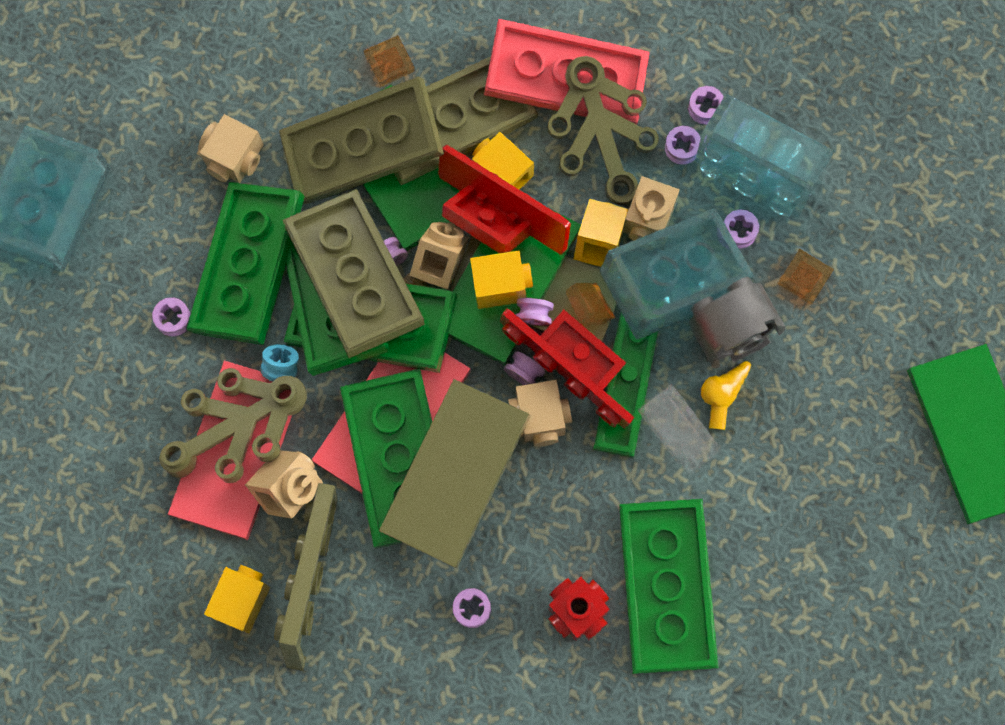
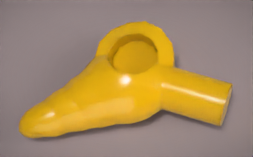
M742 362L721 376L708 377L703 383L701 396L705 403L711 405L709 428L725 430L727 408L735 401L744 380L748 376L751 369L750 362Z

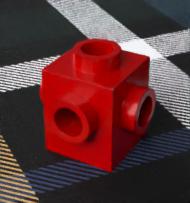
M580 577L573 583L567 578L549 594L553 601L548 605V610L553 615L548 618V621L564 639L570 634L575 641L583 635L590 640L608 624L603 617L610 610L605 604L609 597L594 580L587 584ZM576 599L584 600L587 604L588 609L582 615H577L571 610V603Z

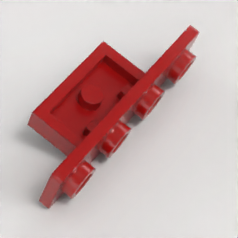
M449 145L442 147L444 155L439 156L438 175L442 180L460 190L459 193L443 204L442 217L499 254L512 251L529 236H532L558 254H562L567 250L571 223L567 219Z
M508 308L502 313L500 323L504 325L501 329L502 332L518 346L525 343L535 352L534 360L546 371L552 373L555 369L567 380L564 385L572 394L581 400L587 397L599 408L596 410V413L612 427H616L619 424L622 428H626L632 422L634 416L603 390L626 362L563 309L541 335L537 334Z

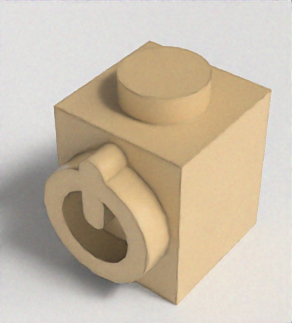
M224 114L219 123L212 122L205 129L199 142L197 155L202 157L207 166L206 171L214 178L222 182H227L230 178L240 183L245 174L250 176L257 169L260 162L259 152L264 144L258 131Z
M641 176L625 218L623 233L629 234L630 239L639 244L651 245L654 243L661 245L676 206L680 189Z
M432 223L419 241L409 276L448 289L459 269L469 237L465 236L463 231L453 223Z
M557 379L516 386L517 398L508 399V403L530 414V418L521 437L524 436V441H533L536 447L548 446L559 442L558 436L565 435V424L572 423L568 398L560 400Z
M280 450L279 456L274 461L265 462L245 486L268 515L292 519L304 504L309 503L313 499L318 483L323 482L317 475V471L314 470L315 465L308 456L298 451Z

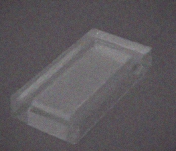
M672 384L666 386L637 409L687 475H691L722 450Z

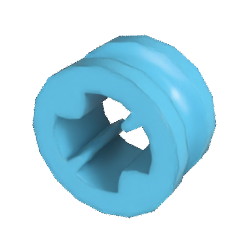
M280 344L271 345L264 349L262 352L263 362L261 364V374L264 378L274 381L281 376L296 377L299 354L295 349Z

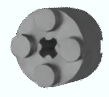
M744 277L732 283L727 288L729 292L715 300L712 296L706 297L691 307L694 316L690 319L689 326L713 368L721 367L718 361L720 359L731 356L734 363L761 350L771 343L768 338L770 333L776 330L780 336L786 329L762 284L753 283L750 277Z

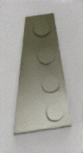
M318 483L315 497L306 504L304 520L309 523L306 535H299L297 539L295 560H299L296 575L289 574L286 582L284 597L285 600H289L286 615H279L275 626L274 640L279 641L286 667L290 669L304 671L306 657L303 656L300 644L302 635L311 636L314 621V602L309 601L310 595L317 596L320 591L324 564L318 560L319 555L327 556L338 502L335 485Z

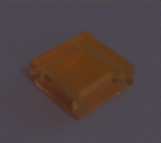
M398 35L363 50L364 56L380 87L415 72V67Z
M799 249L777 284L812 305L834 269Z
M597 282L575 283L565 290L583 326L604 325L615 318Z

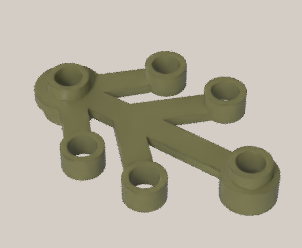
M589 56L578 57L571 61L566 69L565 81L569 91L557 114L550 117L547 131L555 139L565 138L571 130L570 119L583 98L588 115L571 148L561 156L559 168L566 176H575L580 173L583 167V157L593 137L596 136L609 177L605 185L606 196L611 202L624 205L633 200L638 182L634 175L624 171L611 131L634 142L635 148L642 153L653 151L658 144L659 137L654 129L650 127L642 128L605 109L600 94L622 103V108L626 114L636 116L642 113L646 106L647 100L644 93L639 90H629L606 78L603 66L595 58ZM587 71L591 74L592 80L589 83H581L577 77L578 73ZM632 96L639 98L641 107L638 109L630 108L627 104V99ZM555 120H562L566 123L567 129L564 132L558 133L553 130L552 123ZM649 134L653 138V144L648 147L643 146L639 141V136ZM568 157H574L577 159L579 166L575 170H568L564 165V160ZM616 183H624L628 187V193L624 196H618L613 189Z
M233 368L223 370L217 378V384L225 395L237 396L241 393L262 399L249 407L207 398L199 389L186 391L181 398V405L190 416L199 417L207 415L224 419V421L185 443L174 441L167 444L160 453L159 460L161 466L173 477H185L195 469L198 455L233 436L227 455L217 460L215 471L224 482H237L244 472L242 463L256 424L269 415L265 434H261L254 439L252 450L259 460L263 462L274 461L280 454L279 442L288 416L295 415L301 411L306 402L307 391L303 383L294 376H281L271 383L244 378L239 371ZM230 378H237L234 386L225 387L226 382ZM291 390L288 398L279 399V395L283 391ZM201 398L198 406L194 408L189 407L193 399ZM265 443L273 444L269 452L260 453V449ZM181 451L180 458L170 462L171 456L175 452ZM228 464H235V470L231 474L225 475L223 473L224 468Z

